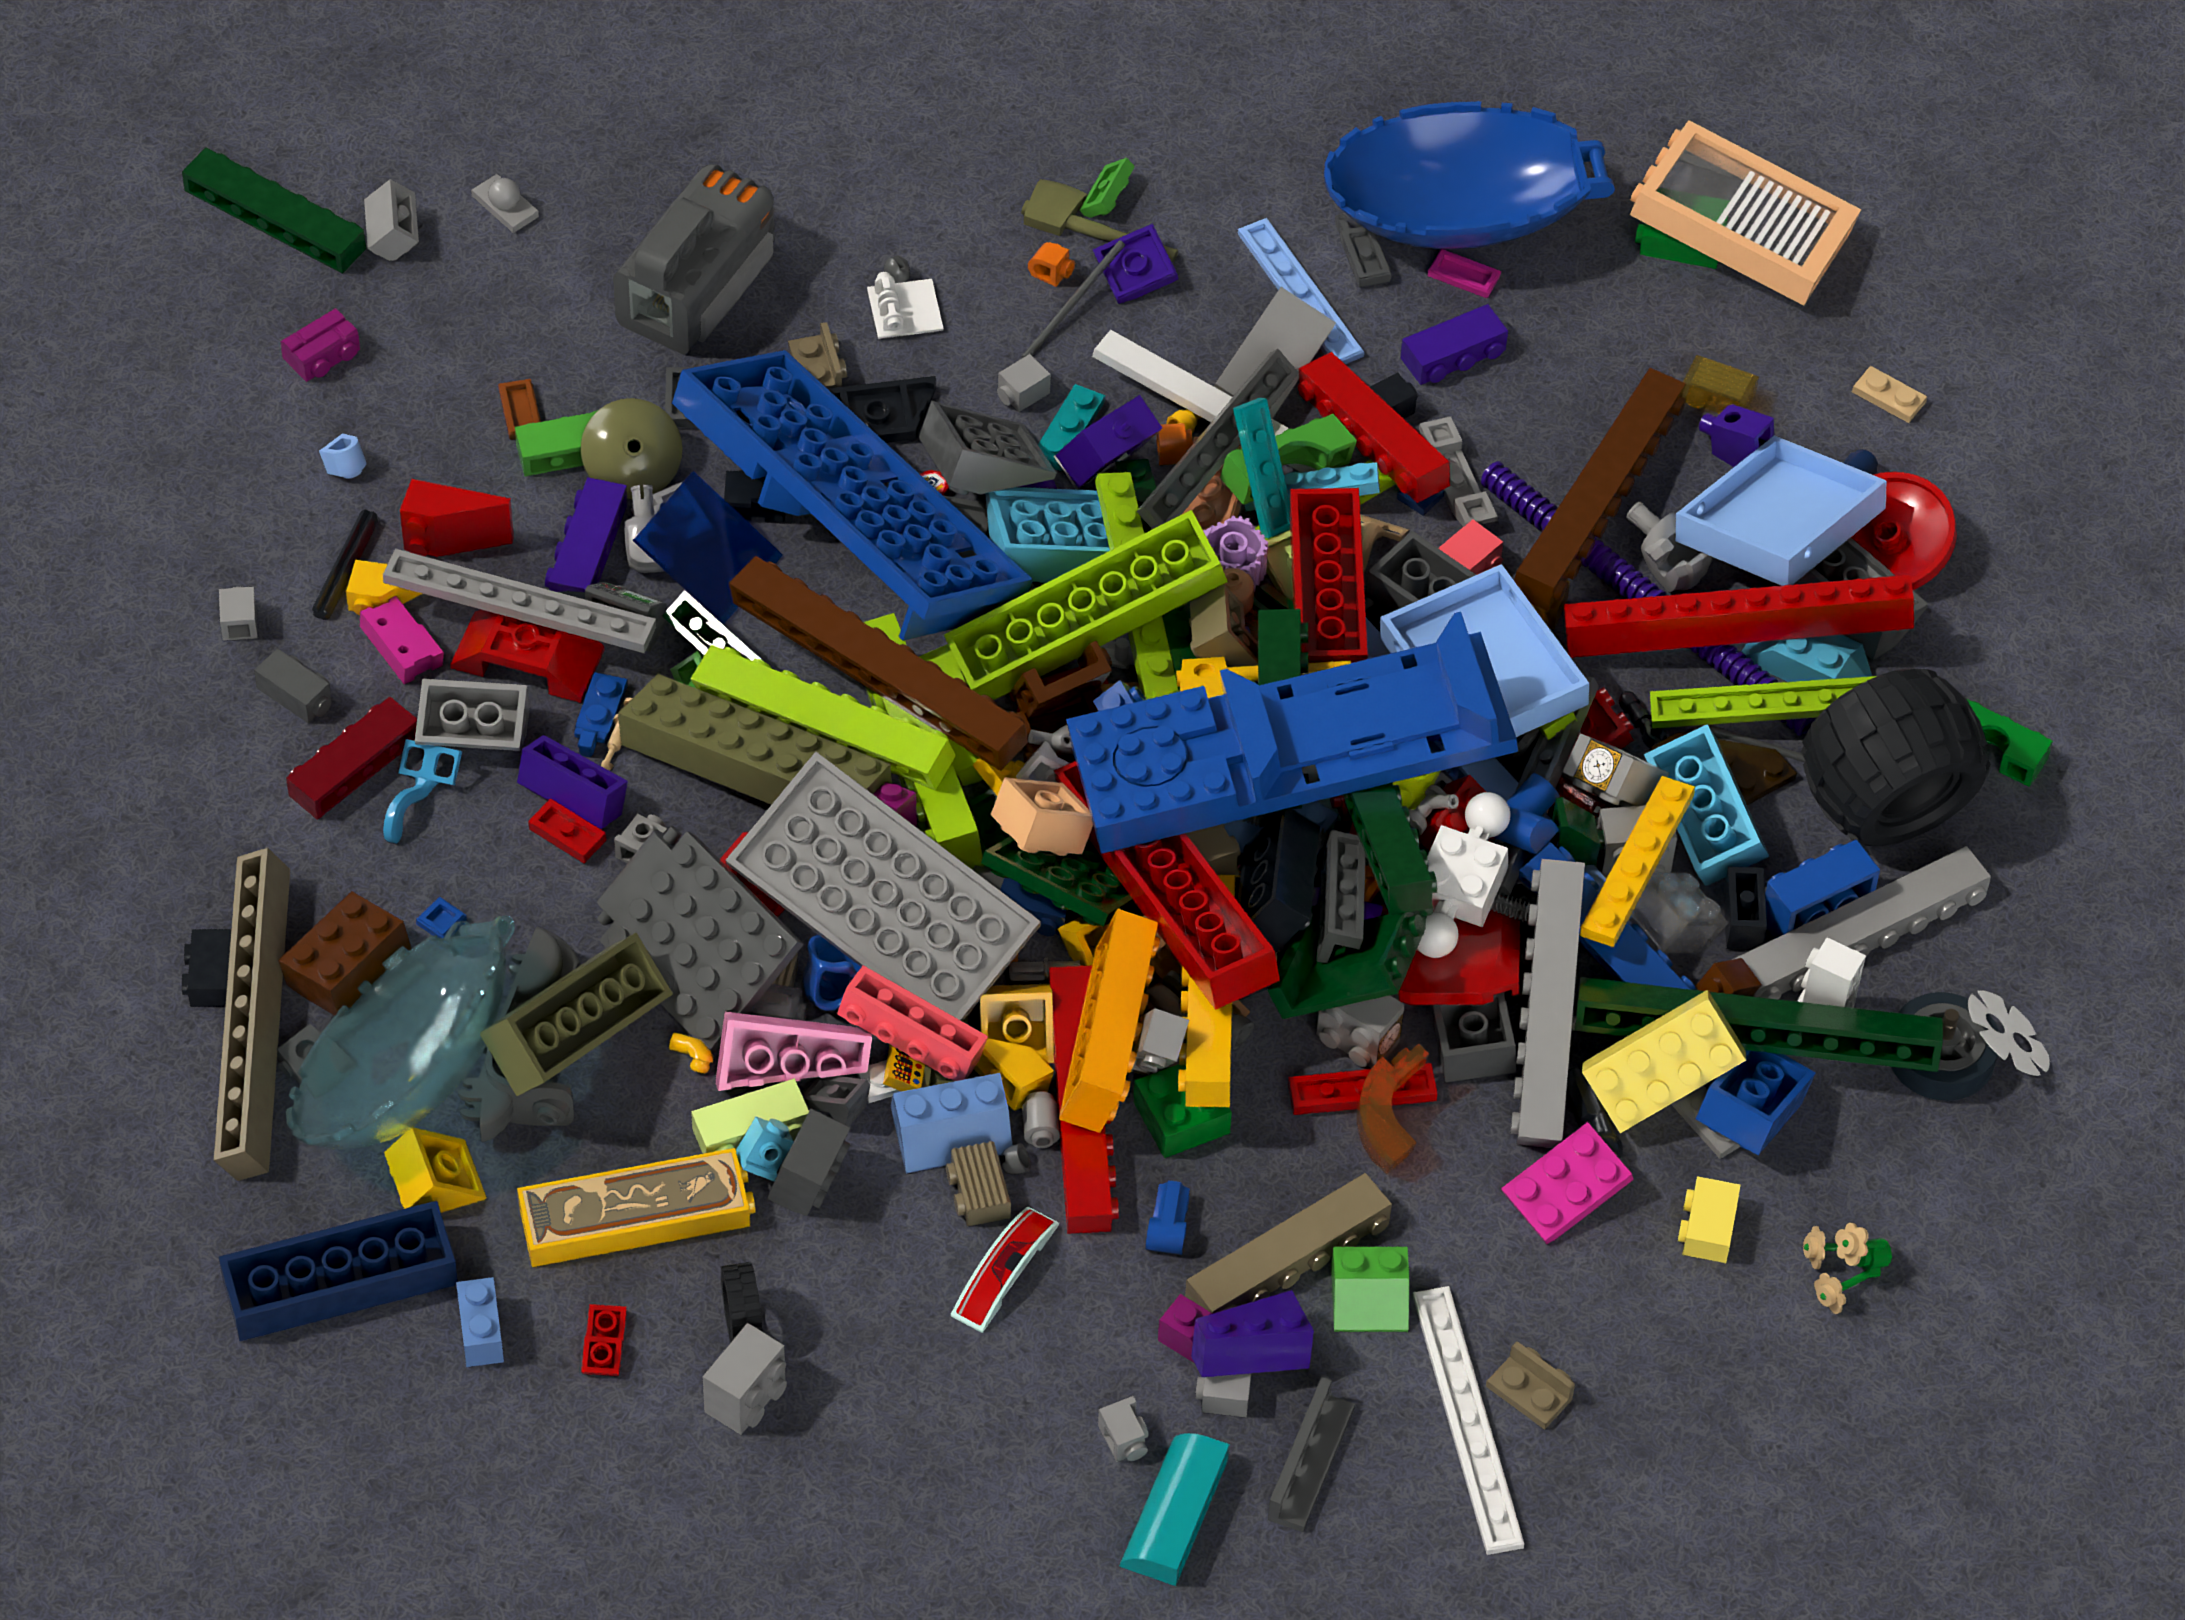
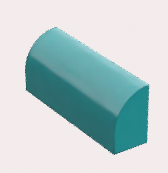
M1192 1433L1180 1434L1173 1438L1119 1567L1174 1586L1177 1585L1227 1465L1230 1444Z

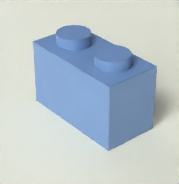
M494 1277L456 1282L466 1367L504 1362Z

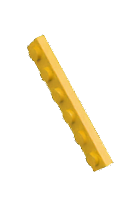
M1661 776L1581 925V937L1611 947L1615 946L1694 797L1695 786Z

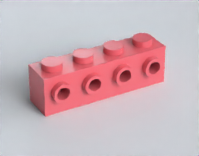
M864 965L846 987L837 1013L849 1023L859 1026L882 1042L894 1046L908 1054L912 1059L924 1063L938 1071L942 1076L953 1081L964 1080L969 1077L978 1064L988 1036Z

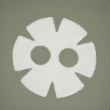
M1978 991L1986 1006L1976 996L1971 994L1968 1000L1969 1013L1974 1023L1989 1029L1979 1032L1986 1043L2003 1060L2007 1059L2010 1052L2016 1069L2034 1076L2041 1075L2032 1060L2047 1072L2050 1065L2049 1055L2041 1042L2029 1037L2036 1035L2029 1020L2014 1006L2011 1007L2008 1014L2003 999L1996 994ZM1989 1013L1997 1017L2003 1024L2005 1032L1999 1033L1995 1031L1987 1022L1986 1014ZM2016 1032L2023 1035L2031 1044L2032 1052H2026L2021 1049L2015 1042L2013 1033Z

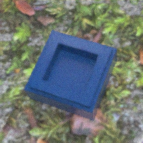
M439 897L416 919V924L444 943L467 920V916Z

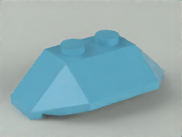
M1844 635L1750 642L1741 651L1746 655V658H1751L1754 661V665H1760L1763 671H1767L1787 682L1872 676L1863 644Z

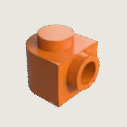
M1051 242L1044 243L1028 262V270L1033 277L1055 287L1058 286L1063 278L1068 279L1075 267V261L1069 259V249Z
M1184 423L1160 424L1162 429L1156 434L1159 465L1177 464L1193 445L1191 429L1185 430Z

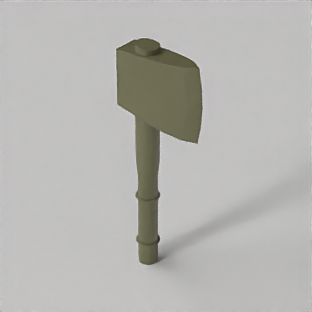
M1039 179L1030 200L1025 201L1021 214L1024 215V225L1058 236L1063 233L1065 228L1110 242L1129 234V232H1121L1104 224L1076 216L1088 194L1055 181ZM1163 245L1171 262H1174L1178 256V250Z

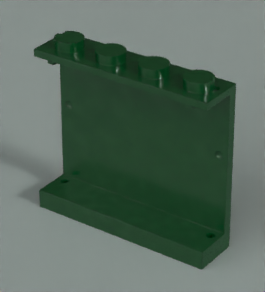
M1433 904L1431 909L1395 915L1388 914L1364 920L1363 941L1360 949L1335 944L1328 963L1317 962L1318 905L1312 906L1311 912L1313 917L1310 924L1305 930H1299L1290 939L1278 966L1280 981L1271 984L1267 990L1281 1018L1286 1019L1398 994L1421 938L1424 935L1426 918L1433 914Z

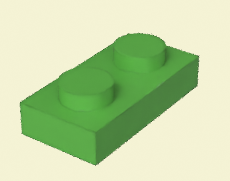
M1128 158L1104 166L1079 209L1084 216L1089 218L1100 214L1104 216L1116 206L1115 200L1119 193L1128 185V178L1135 167Z

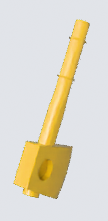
M1224 657L1182 659V668L1176 671L1177 687H1180V691L1204 686L1208 698L1223 695L1220 670L1228 669L1252 682H1258V665L1227 667ZM1332 660L1331 662L1309 663V673L1350 664L1351 661L1333 662Z

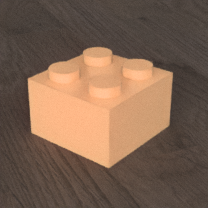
M1004 777L991 812V816L1001 825V829L1018 843L1017 846L1021 850L1028 853L1050 851L1059 856H1066L1067 853L1082 854L1093 827L1089 809L1063 783Z

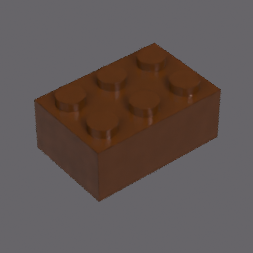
M351 891L278 961L288 987L337 1018H340L399 962L412 947L403 920Z

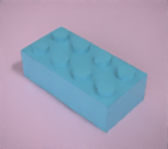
M1708 724L1644 754L1648 763L1669 772L1668 778L1695 786L1694 797L1677 830L1693 867L1705 886L1725 878L1728 867H1748L1770 857L1720 744Z

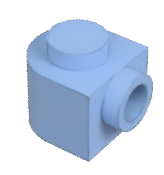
M341 434L319 450L327 474L350 479L361 474L362 469L366 466L364 454L358 438L355 436Z

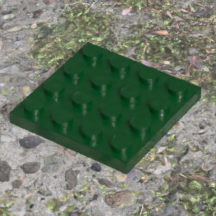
M1009 836L985 850L981 860V864L991 868L993 874L1002 878H1010L1022 884L1021 886L1024 890L1033 894H1041L1051 899L1055 906L1064 910H1072L1082 915L1086 922L1095 926L1104 927L1109 924L1117 909L1128 912L1137 906L1089 839L1082 854L1067 853L1066 856H1059L1050 851L1028 853L1021 850L1017 846L1018 843Z

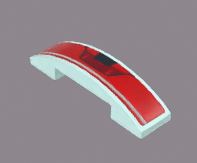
M1030 1207L1022 1210L1004 1229L981 1260L961 1293L951 1313V1317L983 1333L1002 1306V1299L1036 1251L1042 1250L1059 1226V1222Z

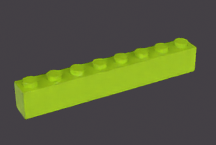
M711 644L690 678L696 689L891 764V773L933 790L937 789L956 757L949 742L950 739L938 730L932 729L929 732L920 728L914 721L902 717L899 720L890 716L888 712L878 706L873 705L869 708L860 704L857 699L848 694L839 696L830 692L827 687L818 682L809 684L788 670L779 672L760 659L755 658L752 661L744 658L738 651L730 647L722 649Z

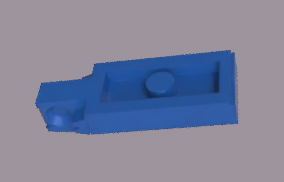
M594 672L575 725L574 737L579 738L578 747L581 756L590 758L594 753L597 742L605 743L610 738L614 726L613 718L619 712L628 686V679Z

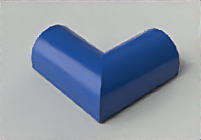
M1535 773L1531 774L1506 801L1511 813L1510 822L1501 834L1493 838L1533 854H1538L1559 831V828L1552 820L1542 817L1553 805L1555 799L1560 797L1556 789L1542 776Z

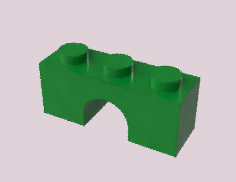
M1967 699L1981 722L1986 742L1999 747L2004 753L1999 773L2030 787L2049 758L2053 740L2045 737L2040 732L2032 731L2014 722L2009 717L2001 716L1983 707L1978 702Z

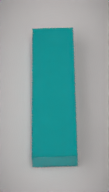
M1257 398L1233 408L1261 535L1264 534L1265 538L1269 539L1290 530V500L1267 398Z

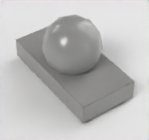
M495 174L471 190L472 197L512 233H515L539 217L538 210L521 196L518 185L509 178H501L498 174Z

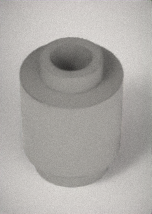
M1039 1091L1029 1094L1022 1105L1024 1139L1036 1148L1050 1147L1061 1136L1058 1103L1054 1100L1053 1095L1048 1092Z

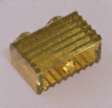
M1696 355L1683 382L1686 385L1682 397L1687 398L1686 402L1694 408L1703 407L1718 414L1728 405L1732 404L1749 409L1757 391L1759 376Z

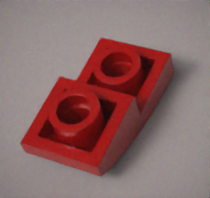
M589 1304L587 1333L584 1338L582 1374L619 1376L627 1306Z

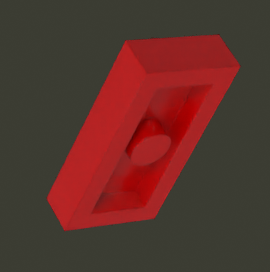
M551 798L528 821L529 830L583 864L606 842V833Z

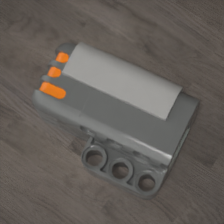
M708 164L701 168L614 274L615 316L618 323L628 330L683 355H686L697 341L703 343L741 298L773 255L775 224L773 219L774 197L771 190L764 185L759 187L749 178L742 179L731 170L724 171L719 165Z

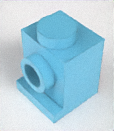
M755 1117L736 1149L737 1158L743 1170L775 1182L778 1175L776 1172L794 1142L788 1132L789 1128L784 1123L776 1119L767 1121Z

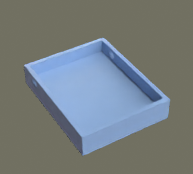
M1774 435L1676 513L1675 541L1781 586L1793 585L1886 509L1887 481Z
M1502 564L1380 617V639L1390 653H1395L1436 643L1453 614L1461 612L1468 634L1477 632L1482 634L1516 737L1589 705V682Z

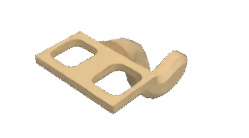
M1360 515L1361 521L1365 522L1361 523L1363 574L1376 539L1384 536L1401 541L1407 535L1409 529ZM1384 529L1392 530V531L1398 532V533H1400V534H1396V533H1393V532H1390V531H1386V530H1384Z

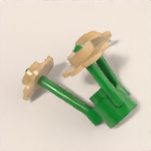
M1848 1223L1845 1229L1837 1231L1835 1236L1836 1243H1825L1824 1232L1820 1231L1818 1226H1813L1803 1243L1804 1255L1806 1258H1809L1814 1269H1820L1822 1260L1825 1259V1251H1837V1256L1845 1259L1849 1266L1857 1265L1865 1269L1864 1272L1842 1283L1835 1277L1830 1278L1827 1273L1821 1274L1820 1279L1814 1282L1818 1300L1822 1305L1829 1307L1834 1314L1842 1312V1305L1846 1303L1843 1291L1868 1278L1879 1277L1881 1275L1880 1268L1889 1266L1892 1259V1251L1888 1241L1883 1238L1868 1240L1867 1230L1863 1227H1857L1855 1223Z

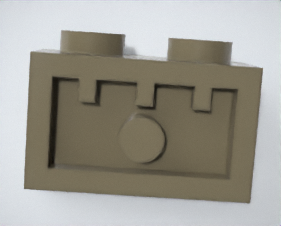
M827 322L820 323V335L788 341L790 355L827 389L842 387V378H847L844 358L838 359L837 353H839L838 338L836 333H830Z
M1519 1342L1514 1343L1511 1347L1510 1357L1486 1381L1488 1389L1544 1430L1572 1401L1575 1388L1574 1382H1572L1566 1372L1553 1368L1542 1360L1537 1351L1530 1347H1525Z

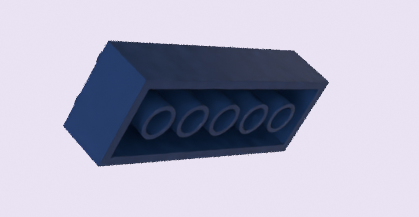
M437 1201L218 1257L222 1280L239 1341L455 1286L456 1282H458L456 1262Z

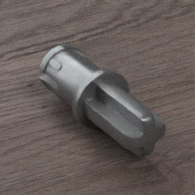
M1044 958V962H1012L1009 966V979L1011 983L1048 984L1049 967L1080 966V960L1048 961V958Z

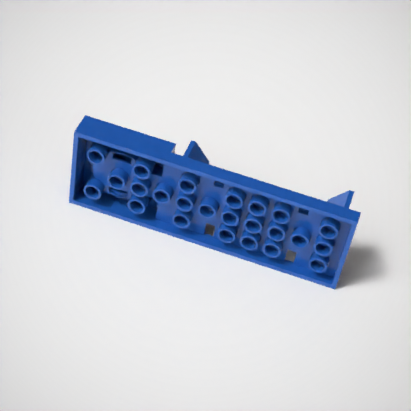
M786 350L683 369L681 371L672 404L719 447L727 457L738 465L751 479L766 476L758 501L762 507L796 516L811 513L908 605L899 638L902 641L958 628L1029 592L1033 579ZM890 482L888 488L883 483ZM972 550L976 555L962 558L958 553Z
M1461 612L1453 614L1436 643L1260 686L1228 669L1220 670L1223 695L1208 698L1205 687L1200 686L1066 719L1071 746L1101 854L1518 752L1517 738L1481 632L1468 634ZM1440 734L1445 750L1431 753L1426 737ZM1315 765L1320 781L1306 784L1302 768Z

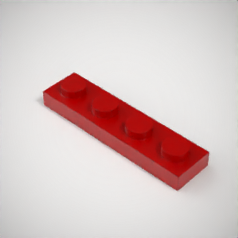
M1432 1063L1288 1077V1089L1293 1115L1437 1101V1088Z

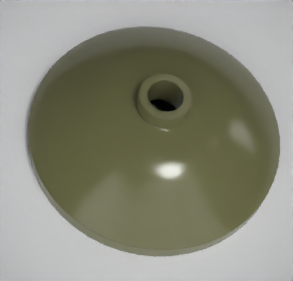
M626 398L605 405L591 417L581 439L582 463L589 478L627 485V498L629 500H632L631 487L640 485L641 499L644 498L643 485H652L653 494L663 490L676 475L682 459V440L675 422L662 408L642 399ZM628 442H638L640 446L639 451L636 453L630 452L627 448Z

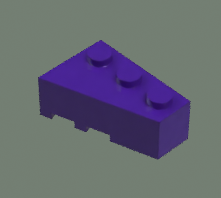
M1290 1290L1195 1319L1191 1357L1201 1377L1309 1369L1314 1330L1293 1291Z

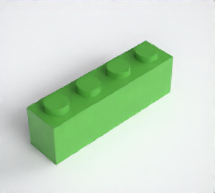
M597 411L515 427L516 446L524 477L583 466L580 449L582 435L587 423ZM630 441L627 444L628 450L632 453H636L640 449L636 441Z

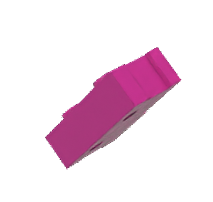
M397 596L390 598L388 603L374 609L369 607L360 611V628L403 684L415 680V676L430 668L433 671L443 665L444 652L425 627L414 620Z

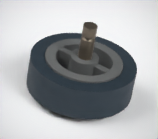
M1946 992L1928 993L1912 999L1898 1012L1901 1014L1943 1018V1044L1938 1072L1891 1067L1897 1078L1913 1092L1935 1100H1958L1975 1094L1990 1080L1998 1054L1986 1043L1979 1033L1989 1029L1972 1021L1968 1008L1969 998ZM1989 1013L1986 1014V1020L1989 1025L1999 1032L1993 1018Z

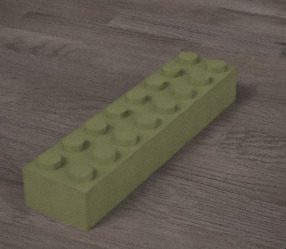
M657 674L618 712L621 745L769 804H773L815 752L819 753L872 794L884 783L892 784L891 764L660 674Z

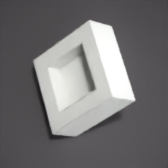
M887 1060L868 1065V1071L865 1073H857L859 1079H867L870 1083L869 1103L892 1097L893 1093L901 1092L883 1084Z

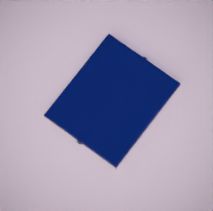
M694 471L689 474L666 502L660 504V509L632 540L693 598L724 624L738 609V606L733 603L729 582L755 556L765 562L771 561L776 564L783 555Z

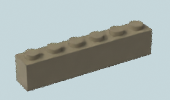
M1364 1173L1186 1280L1185 1297L1213 1314L1267 1298L1271 1292L1279 1287L1283 1289L1290 1288L1299 1280L1300 1275L1309 1269L1317 1271L1323 1268L1333 1254V1247H1356L1360 1239L1367 1234L1377 1235L1385 1230L1390 1221L1392 1203L1370 1177Z

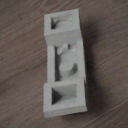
M1451 416L1420 423V434L1450 461V486L1444 489V497L1455 518L1463 527L1472 519L1480 525L1497 521L1498 516L1486 491H1480L1461 450L1462 439Z

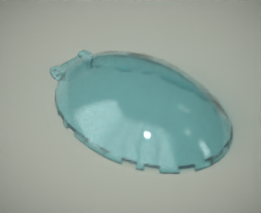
M497 916L493 921L474 924H470L467 921L455 922L444 938H439L437 935L430 936L409 951L402 946L385 960L382 965L387 970L372 985L369 981L365 980L357 988L362 994L361 997L350 1009L345 1005L339 1009L323 1030L300 1067L298 1074L303 1080L299 1089L297 1087L291 1088L289 1097L294 1101L293 1108L286 1109V1122L293 1131L292 1134L303 1143L330 1150L360 1149L389 1141L411 1130L429 1117L469 1074L486 1047L480 1032L495 1023L500 1012L506 975V953L504 947L515 930L513 919L509 916Z

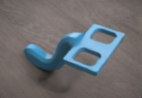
M405 740L398 773L414 777L415 786L401 791L389 805L383 827L384 838L387 842L397 844L400 841L403 832V817L409 805L423 800L439 783L455 786L462 751L441 746L416 745L413 740ZM412 747L424 750L423 763L419 771L409 770L406 767L408 753ZM443 753L454 757L452 774L448 778L436 774L438 759Z

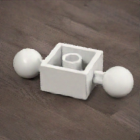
M1480 793L1468 802L1465 809V821L1470 829L1468 834L1441 825L1427 856L1428 871H1434L1437 893H1432L1434 912L1426 918V929L1417 948L1425 956L1431 958L1443 957L1455 948L1459 933L1454 918L1483 927L1508 869V848L1488 841L1489 838L1498 836L1507 828L1511 817L1509 805L1504 798L1496 793Z

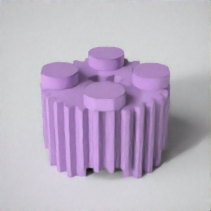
M1232 516L1225 520L1224 524L1218 522L1217 526L1212 525L1207 530H1203L1222 568H1237L1248 573L1254 582L1255 592L1256 585L1259 586L1260 581L1264 580L1267 569L1268 541L1265 540L1264 534L1261 535L1260 530H1255V526H1252L1249 518L1243 520L1242 516H1239V518Z

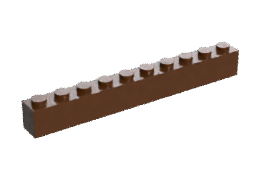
M1648 369L1516 571L1514 582L1531 604L1548 611L1555 599L1561 601L1568 587L1567 580L1569 578L1572 580L1576 578L1582 564L1580 560L1582 557L1588 559L1595 545L1594 538H1601L1609 522L1607 518L1609 516L1615 517L1622 502L1620 498L1622 495L1628 497L1635 482L1634 476L1640 477L1648 462L1647 456L1653 457L1660 445V436L1666 437L1674 421L1673 415L1679 417L1687 401V398L1682 397L1686 383L1655 369Z
M755 556L729 582L732 600L735 605L931 728L944 733L949 739L998 770L1002 771L1028 743L1025 722L1018 714L1012 711L1008 713L997 706L995 701L987 695H979L971 690L962 679L952 678L932 661L926 662L918 657L907 645L897 644L889 639L881 629L877 627L872 628L862 622L854 612H846L836 606L828 596L815 593L801 579H793L786 575L775 563L771 561L765 562Z

